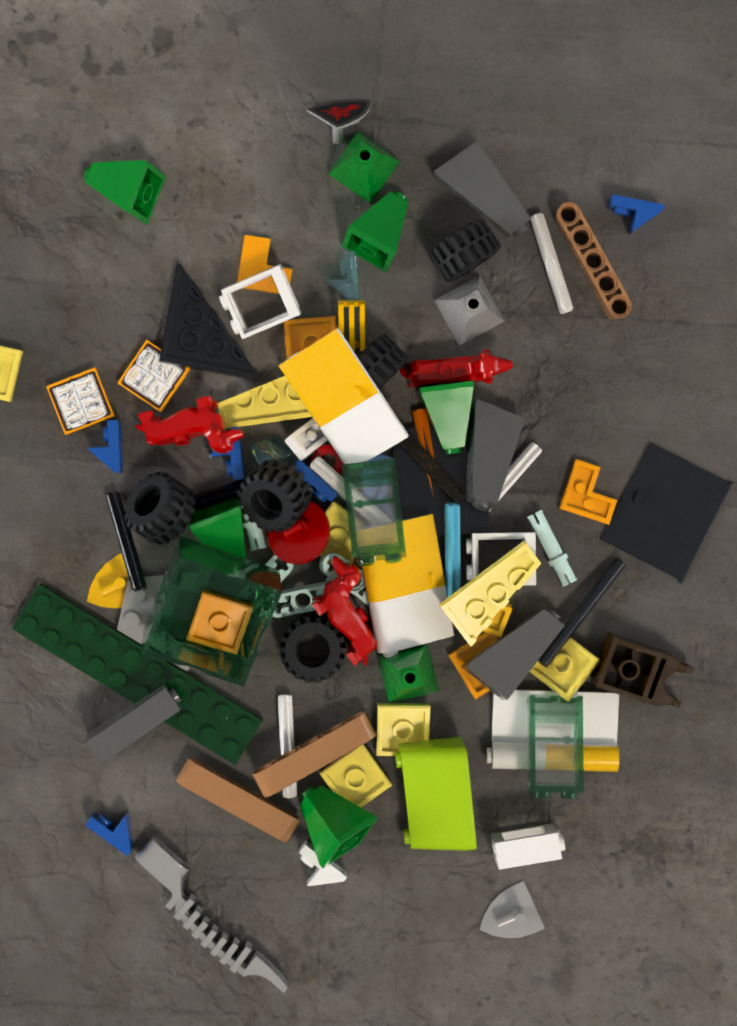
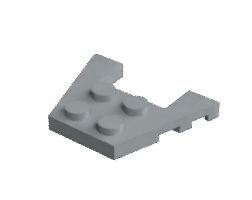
M203 570L144 576L147 587L139 592L132 590L128 578L117 630L180 668L189 671L194 647L169 642V632L179 589L202 593V590L207 591L211 571Z

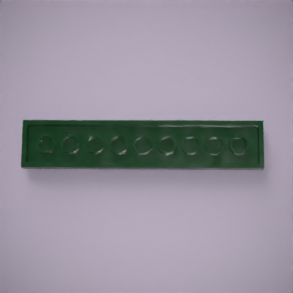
M43 584L38 585L12 627L16 632L132 703L138 702L165 684L169 690L174 688L182 699L179 702L181 710L164 722L234 765L237 764L263 721L257 715Z

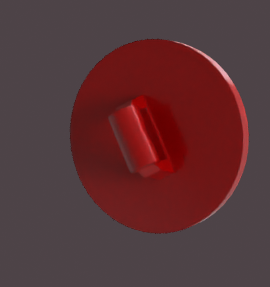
M310 502L307 510L290 529H284L283 532L279 533L275 530L268 532L269 546L272 552L286 563L294 565L308 563L317 558L325 549L330 537V522L325 511L317 504Z

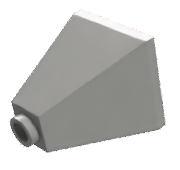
M481 276L434 300L458 346L504 322ZM468 303L473 304L476 309H471Z

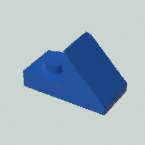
M613 194L609 199L607 209L614 210L613 214L628 217L629 214H633L629 234H631L659 215L664 210L665 205Z
M107 420L108 426L103 428L104 442H108L109 447L88 449L113 472L118 474L124 473L121 421Z
M240 439L234 442L233 449L229 453L221 454L215 451L209 456L211 458L230 455L231 460H226L228 476H233L234 481L245 479Z
M298 459L295 463L296 471L298 473L302 472L305 476L304 481H308L310 486L313 485L315 487L313 493L323 502L327 499L332 502L338 494Z
M129 812L126 813L117 827L112 825L113 821L108 816L102 813L100 815L94 813L85 826L128 856L134 848Z

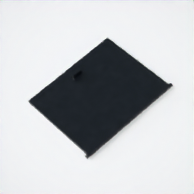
M429 427L437 480L424 433L432 490L416 428H405L409 437L392 446L396 522L433 514L437 536L445 535V504L454 502L460 505V534L490 533L489 509L486 511L479 510L472 506L473 503L466 501L468 427L465 446L461 447L462 452L446 454V450H442L433 427Z
M650 443L611 518L610 524L600 540L673 576L682 584L733 482L730 481L728 483Z

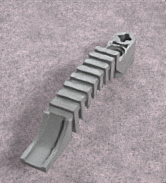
M152 836L135 855V858L150 874L172 892V896L167 901L165 907L171 910L175 905L174 917L178 921L181 919L184 922L182 926L187 930L190 928L193 931L191 935L195 939L199 937L202 940L201 945L204 948L208 946L211 949L210 953L214 957L218 955L223 965L226 963L230 965L229 970L233 973L237 971L243 977L247 975L265 977L284 993L288 988V980L258 950L247 964L243 962L251 952L252 943L247 941L236 956L234 952L239 947L240 940L235 937L226 948L224 945L229 936L226 932H223L217 940L215 936L219 928L214 924L207 931L205 928L208 926L210 919L206 915L198 922L197 918L201 915L200 913L203 909L199 905L193 911L189 909L195 903L194 901L197 897L192 893L187 897L183 893V876L189 871V867L162 841Z

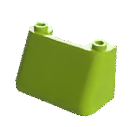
M462 737L399 743L400 752H395L396 767L402 768L408 816V828L403 829L404 843L409 844L410 849L476 850L469 764L466 746Z

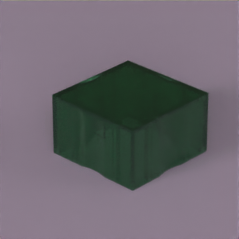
M179 536L143 629L142 653L177 665L190 666L201 670L209 676L244 687L257 655L260 638L269 626L282 594L280 570ZM202 590L253 604V610L237 655L186 640Z

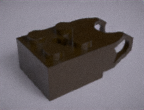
M607 632L598 657L601 661L595 667L590 681L598 688L655 706L672 705L680 707L682 702L666 692L665 681L674 673L692 674L694 668L677 660L667 651ZM629 663L631 665L630 668H625L623 671V666Z

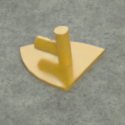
M122 553L108 561L96 574L89 589L87 602L100 607L122 608L128 583V574Z

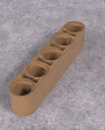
M572 202L563 203L554 216L560 233L605 314L611 320L618 321L623 319L632 309L631 300L580 208ZM561 211H571L574 220L571 222L564 221L561 217ZM574 234H584L586 244H577L574 241ZM587 256L597 257L599 266L597 268L589 267L586 262ZM606 278L611 282L612 288L610 291H604L600 288V279ZM614 301H619L624 305L623 314H616L613 311L612 304Z
M362 711L259 767L252 775L263 796L269 797L370 741L377 734L365 711Z
M188 757L176 779V782L184 788L286 843L290 840L301 820L289 810L191 757Z

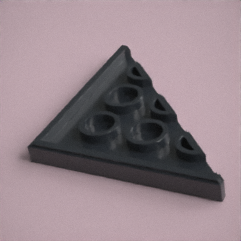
M177 263L159 363L258 382L260 377L250 365L247 357L229 335L216 313L210 308L195 283L191 281L183 266Z

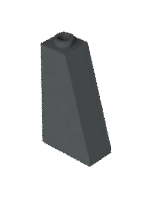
M478 141L434 170L433 176L440 184L507 238L512 234L518 237L529 229L527 224L531 220L530 216Z
M476 399L471 404L468 420L466 501L473 503V507L486 511L487 509L491 510L498 504L525 418L479 399Z
M537 610L502 635V637H499L464 662L461 667L501 700H508L565 625L559 621L561 617L553 610Z
M165 684L88 732L85 744L101 765L180 711L179 702L182 699L174 688L169 690Z

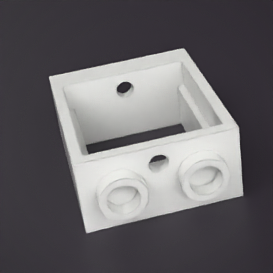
M281 264L221 290L222 295L219 296L225 311L229 310L233 317L230 323L236 335L240 334L242 339L299 316L302 313ZM272 276L287 311L247 327L232 292Z
M536 533L470 534L471 539H466V554H471V565H466V579L470 581L479 575L478 540L523 539L536 556ZM536 570L524 585H536Z
M552 823L491 833L494 859L499 870L562 859L561 851H565L563 835L560 834V830L555 829Z

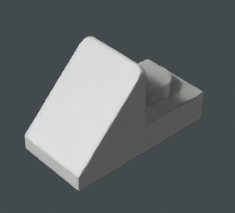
M312 418L284 441L302 461L328 441V439Z
M307 840L304 842L299 851L302 855L300 859L311 868L317 867L308 879L307 886L344 882L346 880L347 872L335 862L322 868L319 865L313 845Z

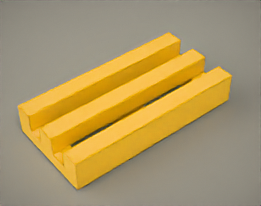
M338 300L339 330L344 336V307H349V341L347 342L353 351H355V348H360V351H363L365 349V300ZM354 307H360V341H355Z

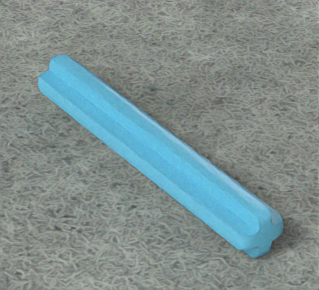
M454 502L445 504V586L447 597L461 588L460 505Z

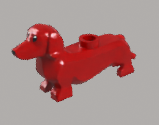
M485 349L479 353V356L414 360L411 363H407V370L401 368L400 373L408 379L409 388L423 387V385L453 384L468 381L491 384L493 376L512 369L513 363L511 360L491 355L490 350Z
M211 396L198 398L197 408H184L164 420L160 416L154 417V411L152 410L139 413L138 416L141 424H136L135 426L136 429L145 434L146 442L149 445L175 443L177 446L189 444L190 439L205 435L213 451L221 454L229 453L233 449L234 442L245 436L244 432L240 429L225 430L224 418L215 411L218 408V402L216 400L213 401Z
M335 555L332 558L331 564L337 573V577L326 583L321 597H312V606L319 616L327 612L332 625L351 640V644L346 647L348 651L346 655L351 663L356 666L362 661L365 666L368 665V655L376 649L378 642L366 623L369 619L366 612L361 606L356 608L349 597L350 591L361 579V572L356 564L352 562L344 563Z

